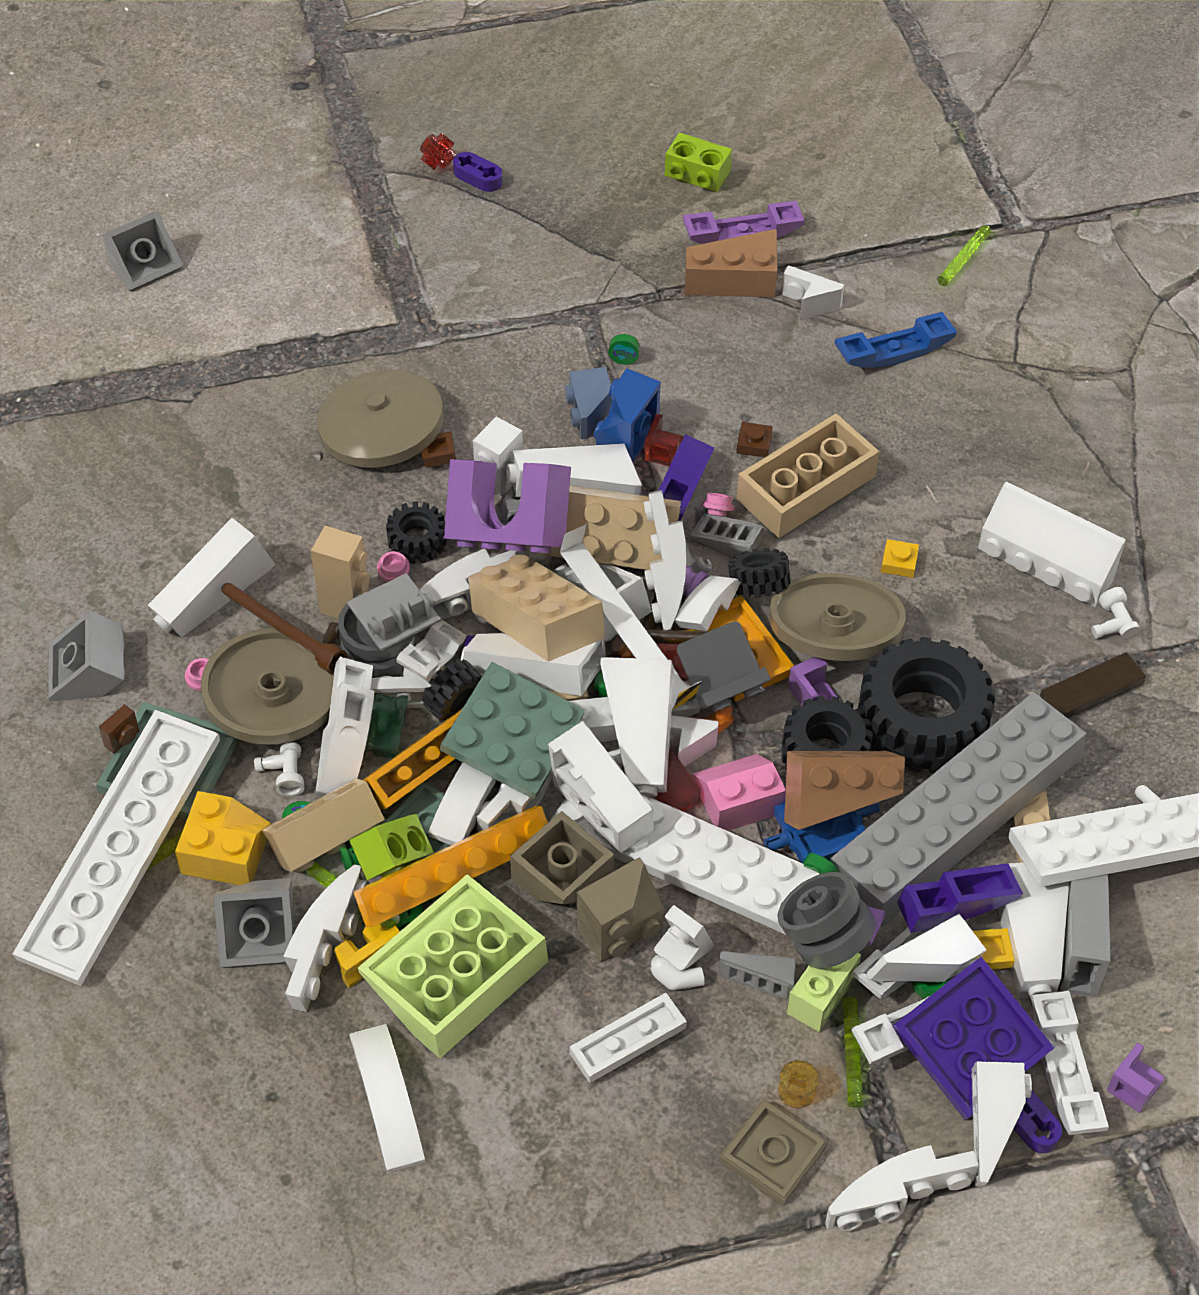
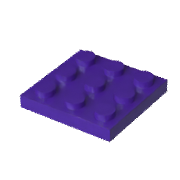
M981 956L893 1025L896 1034L964 1120L973 1115L972 1067L976 1062L1024 1063V1070L1026 1072L1054 1049V1046Z

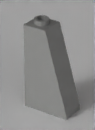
M1108 874L1069 881L1062 974L1059 983V992L1069 991L1070 994L1097 997L1110 963Z

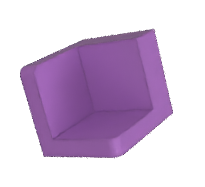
M813 657L790 669L788 688L801 706H803V701L809 698L812 701H816L817 696H825L827 700H832V696L837 697L825 681L827 663L824 659Z
M1140 1043L1134 1046L1114 1072L1107 1088L1109 1093L1138 1113L1142 1111L1164 1080L1163 1075L1139 1060L1144 1046Z

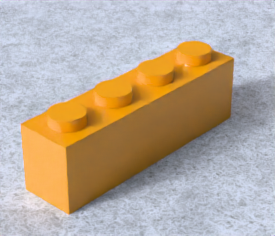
M462 709L363 779V781L367 782L381 811L391 806L456 759L440 751V746Z

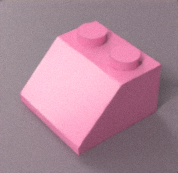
M758 754L692 773V780L713 825L726 831L774 817V806L785 803L786 789L773 762Z

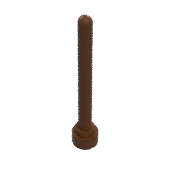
M225 583L222 586L221 590L225 596L313 654L318 666L327 673L333 675L337 660L340 657L347 658L346 651L337 645L321 644L232 583Z

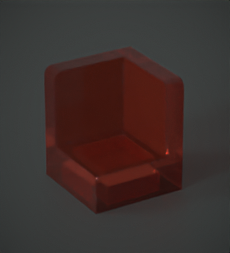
M656 413L645 438L644 460L670 467L684 436L663 431V415Z

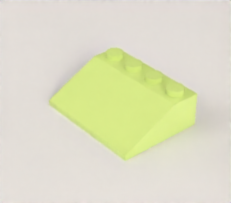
M467 874L360 965L358 972L408 1030L441 1059L548 963L546 940L543 935Z

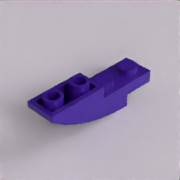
M686 434L659 490H662L664 499L681 501L678 521L682 519L715 448Z

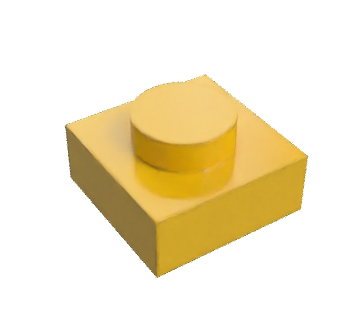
M887 539L881 572L913 578L919 544Z
M1008 928L973 931L986 949L981 957L992 970L1013 968L1015 960Z

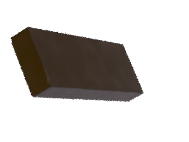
M1125 652L1042 689L1040 697L1065 717L1069 718L1144 684L1146 675L1130 655Z

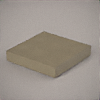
M763 1098L720 1154L719 1162L784 1206L825 1151L828 1141Z

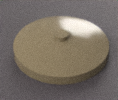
M379 370L354 377L337 387L323 402L317 417V427L323 446L337 460L358 467H384L410 459L429 446L442 428L444 409L438 390L426 378L403 370Z
M823 573L800 577L792 580L791 584H788L789 587L787 589H782V592L778 594L775 593L771 599L769 621L775 635L796 651L816 658L834 661H855L872 658L879 653L882 654L884 648L892 644L897 645L905 631L906 611L901 600L883 585L854 575Z
M276 629L254 630L229 640L217 649L208 660L201 678L203 704L213 723L226 734L236 739L255 744L291 742L314 732L329 719L334 674L331 675L321 669L313 654Z

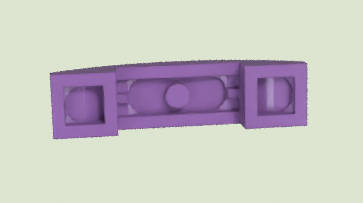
M797 201L768 204L767 213L717 220L714 219L712 212L683 215V222L690 240L700 244L772 229L777 230L778 238L800 228L805 222Z

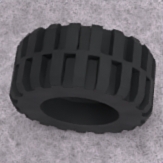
M921 637L920 641L913 642L911 638L900 641L899 646L892 644L884 648L882 654H877L870 661V666L866 668L863 675L858 708L864 712V719H869L871 723L870 730L873 731L871 746L875 745V751H889L905 757V766L911 767L910 771L921 772V769H929L930 773L938 771L988 730L994 710L995 689L991 686L992 679L986 670L982 671L983 664L975 656L970 658L968 656L969 652L960 646L958 648L950 646L951 642L941 639L940 642L931 641V638ZM911 692H927L946 700L955 712L940 718L920 717L904 709L896 699Z

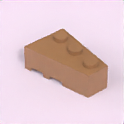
M776 229L686 247L685 295L775 297L777 279Z
M788 751L784 822L800 830L903 794L905 757L889 751Z

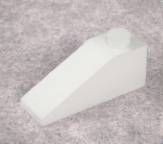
M958 914L882 956L866 975L870 980L945 982L978 959L986 949L961 915Z
M976 1062L972 1067L974 1152L979 1164L975 1176V1187H983L988 1183L1026 1103L1025 1098L1031 1097V1075L1025 1074L1024 1063Z

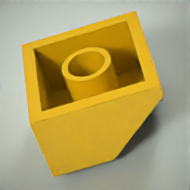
M197 791L175 850L181 874L235 885L253 882L267 842L262 830L270 826L271 823L232 797Z

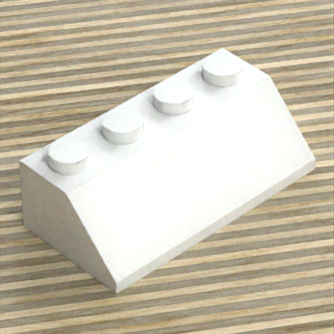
M1005 482L982 528L978 549L1044 581L1050 586L1074 596L1080 601L1096 607L1100 596L1108 590L1114 581L1126 539L1015 485Z

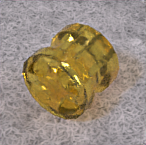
M794 1060L782 1068L778 1094L785 1105L800 1109L807 1107L813 1102L816 1096L819 1076L812 1064L802 1060ZM795 1078L800 1079L802 1081L804 1080L805 1082H797Z

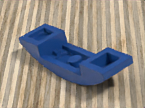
M939 312L916 318L912 328L869 339L866 338L863 332L836 338L834 344L850 365L870 368L899 364L927 354L956 337L957 331L945 314Z

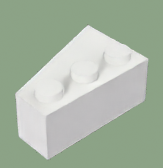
M583 721L548 743L554 786L619 853H622L654 831V808L651 802L645 796H641Z

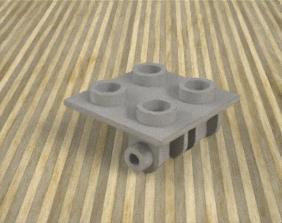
M407 573L347 602L349 608L380 651L441 621V618L432 608L435 605L432 595L430 593L425 595L421 593Z

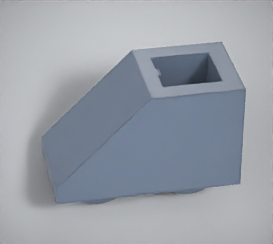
M606 367L569 372V385L564 386L566 403L573 406L570 409L572 427H578L581 439H587L595 430L597 424L609 415L612 397L609 396L611 383Z

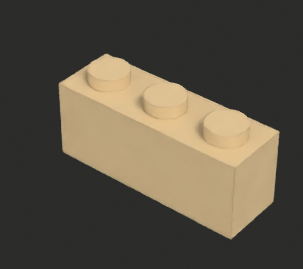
M324 526L311 549L319 610L321 614L339 619V614L348 601L357 595L369 591L370 574L367 573L366 569L368 554L364 551L362 536Z
M354 779L264 828L262 831L280 867L289 872L295 871V873H299L313 866L315 863L313 859L324 853L332 855L339 852V848L346 846L345 842L372 829L376 824L385 819L367 782Z

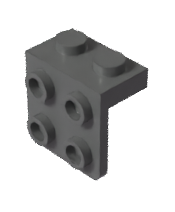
M736 621L679 644L676 649L691 686L702 681L696 695L701 710L712 707L713 712L721 710L733 704L731 698L743 693L745 698H749L765 691L762 684L771 680L766 667L759 668L740 623Z

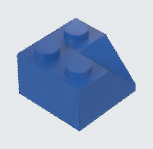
M627 368L619 379H614L609 390V396L612 397L609 415L604 421H600L594 431L596 445L625 444L633 463L659 425L661 382Z

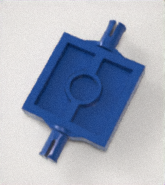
M877 802L800 830L784 822L785 803L774 806L773 815L779 823L782 833L765 838V848L776 851L788 846L795 852L801 863H803L809 853L820 855L831 861V857L866 830L863 826L862 818L878 813L880 811L879 804Z

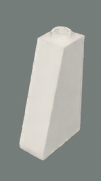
M625 444L512 450L511 463L506 465V480L508 483H512L515 494L518 497H521L523 463L570 466L571 486L640 495L642 487Z
M231 518L148 604L156 614L153 621L166 633H169L172 629L180 637H183L231 600L222 593L221 588L225 583H232L244 591L275 566V563L257 538L235 519Z
M505 633L476 634L471 642L464 647L461 661L463 659L467 660L482 675H484L490 663L494 662L548 691L554 690L559 693L582 696L601 669V657H606L605 640H599L548 662Z
M601 657L600 665L626 777L641 796L656 797L658 792H667L674 680L672 661Z
M1024 862L1009 863L1023 894L1021 898L999 907L998 913L1002 928H1008L1015 960L1011 970L1018 999H1031L1032 995L1057 992L1061 980L1069 881L1039 887Z

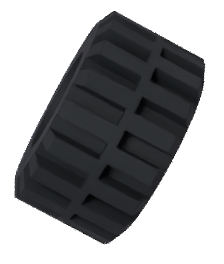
M817 696L816 701H812L810 698L804 700L802 707L796 705L792 709V715H788L785 722L781 749L782 763H786L785 770L787 771L788 751H870L873 731L870 730L871 723L869 719H864V712L860 708L853 709L854 703L848 700L845 703L840 702V697L832 696V700H827L825 696ZM830 739L839 743L842 747L824 749L816 746L811 741Z

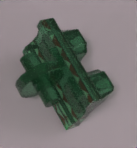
M374 693L365 750L373 751L376 757L393 758L395 753H399L409 703L408 696L389 697L381 693Z

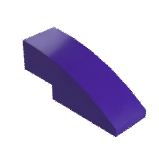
M1006 863L943 872L939 881L906 885L897 904L910 933L933 929L958 914L966 920L989 912L1021 898L1023 892L1009 864Z

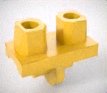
M382 923L374 927H365L362 933L363 938L368 944L359 950L351 940H345L335 947V958L341 968L343 982L348 988L364 979L358 972V967L400 932L395 925L390 929Z

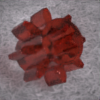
M442 132L438 137L430 134L420 146V152L424 154L421 160L433 170L437 166L444 169L455 157L456 152L452 149L455 143Z

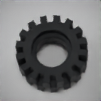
M418 501L412 502L413 507H408L407 503L402 504V511L395 508L393 516L389 515L387 518L386 530L389 549L400 552L405 558L408 557L411 564H415V559H420L421 563H426L427 556L431 560L437 558L436 552L441 554L444 550L443 546H446L447 542L444 539V515L442 512L438 513V508L435 506L429 509V503L423 502L422 507H418ZM414 528H422L429 531L420 537H410L404 534Z
M758 548L752 549L753 552L744 551L742 555L736 554L733 556L734 559L729 560L730 578L738 579L741 582L736 595L744 594V597L748 598L751 595L759 598L761 594L771 596L772 592L778 594L782 592V589H787L789 587L788 584H791L788 555L783 551L779 552L778 549L770 551V548H764L763 551H758Z
M455 660L453 665L451 663L445 665L446 670L442 671L440 669L436 673L438 677L436 679L431 678L428 682L431 686L426 687L424 690L426 695L422 697L423 705L441 723L465 706L483 676L467 660Z

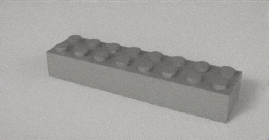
M1031 693L831 857V862L838 868L839 873H843L850 878L859 893V898L868 907L885 911V917L881 924L884 926L901 912L897 901L906 885L934 882L940 879L943 872H948L1029 804L1040 792L1042 793L1080 761L1084 755L1087 733L1036 693Z

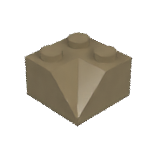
M561 811L510 856L511 879L538 901L558 904L577 902L578 891L614 872V853Z
M640 857L577 892V930L601 962L611 956L618 957L628 950L630 945L642 938L649 939L653 937L663 927L664 908L647 868Z

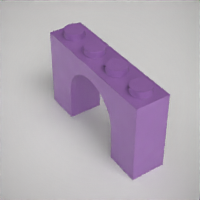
M450 459L444 539L457 540V546L477 548V541H480L481 548L501 550V543H506L505 550L525 551L526 545H531L530 552L551 553V547L561 548L567 526L570 466L523 463L520 504L513 519L504 526L497 517L494 506L497 463Z

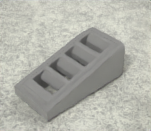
M704 513L691 532L690 540L733 557L736 554L742 555L744 551L750 553L753 552L752 549H757L763 541L764 527L752 522ZM707 525L712 527L709 533L703 532ZM718 530L723 531V533L721 534V536H720V535H716V533L718 532Z
M722 951L720 952L718 976L789 1000L790 992L794 987L796 959Z

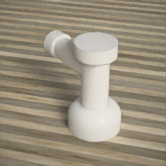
M1115 587L1109 589L1100 596L1099 602L1102 608L1106 611H1112L1115 619L1101 625L1092 626L1091 630L1095 639L1118 631L1123 639H1128L1140 632V626L1136 621H1132L1124 606L1127 601V595L1123 588Z
M287 742L280 746V754L254 759L256 772L264 771L265 769L283 768V773L276 779V791L278 794L294 797L304 791V779L297 773V759L301 756L299 744Z

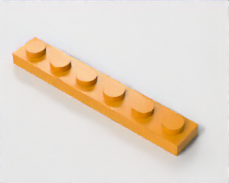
M533 806L354 891L353 893L366 927H374L448 891L467 874L471 878H475L510 861V856L548 823L542 806Z

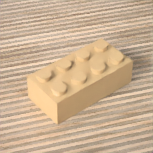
M835 413L739 473L736 499L773 534L781 538L876 477L879 450Z
M570 485L566 533L587 524L582 543L597 563L651 570L649 562L662 559L661 554H654L651 535L657 534L654 520L648 522L643 502L649 501V496ZM664 499L669 523L678 521L681 501ZM551 547V553H538L563 558L560 553V547Z
M525 554L512 556L506 562L484 567L480 572L468 576L472 612L548 662L605 638L602 601Z

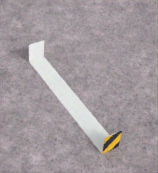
M587 524L564 534L560 550L561 555L589 594L602 601L603 613L635 658L667 660L582 543ZM674 669L672 709L695 699L702 681L687 687Z

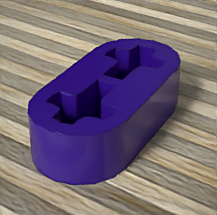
M462 152L453 158V171L458 179L486 192L497 191L501 188L502 169L498 165L471 152Z
M1032 1090L1031 1097L1025 1098L1026 1103L1013 1129L1030 1149L1038 1153H1049L1057 1147L1061 1138L1062 1127L1058 1119ZM1037 1127L1041 1131L1048 1129L1051 1132L1049 1138L1046 1136L1038 1138L1035 1135Z

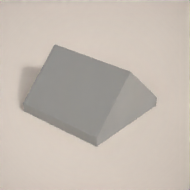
M158 211L102 235L109 266L128 290L183 266Z

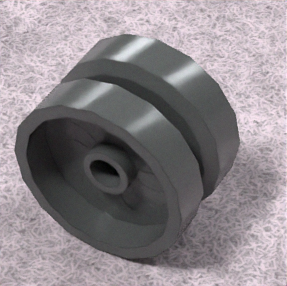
M347 603L339 614L338 629L341 649L346 651L347 659L373 665L372 678L395 676L404 670V667L397 663L396 659L399 653L410 644L414 647L416 646L415 634L380 651Z
M839 872L819 874L802 882L787 895L777 913L779 925L787 937L794 942L795 949L803 961L810 967L821 969L837 966L855 956L872 938L876 927L872 912L866 903L859 898V893L850 878Z

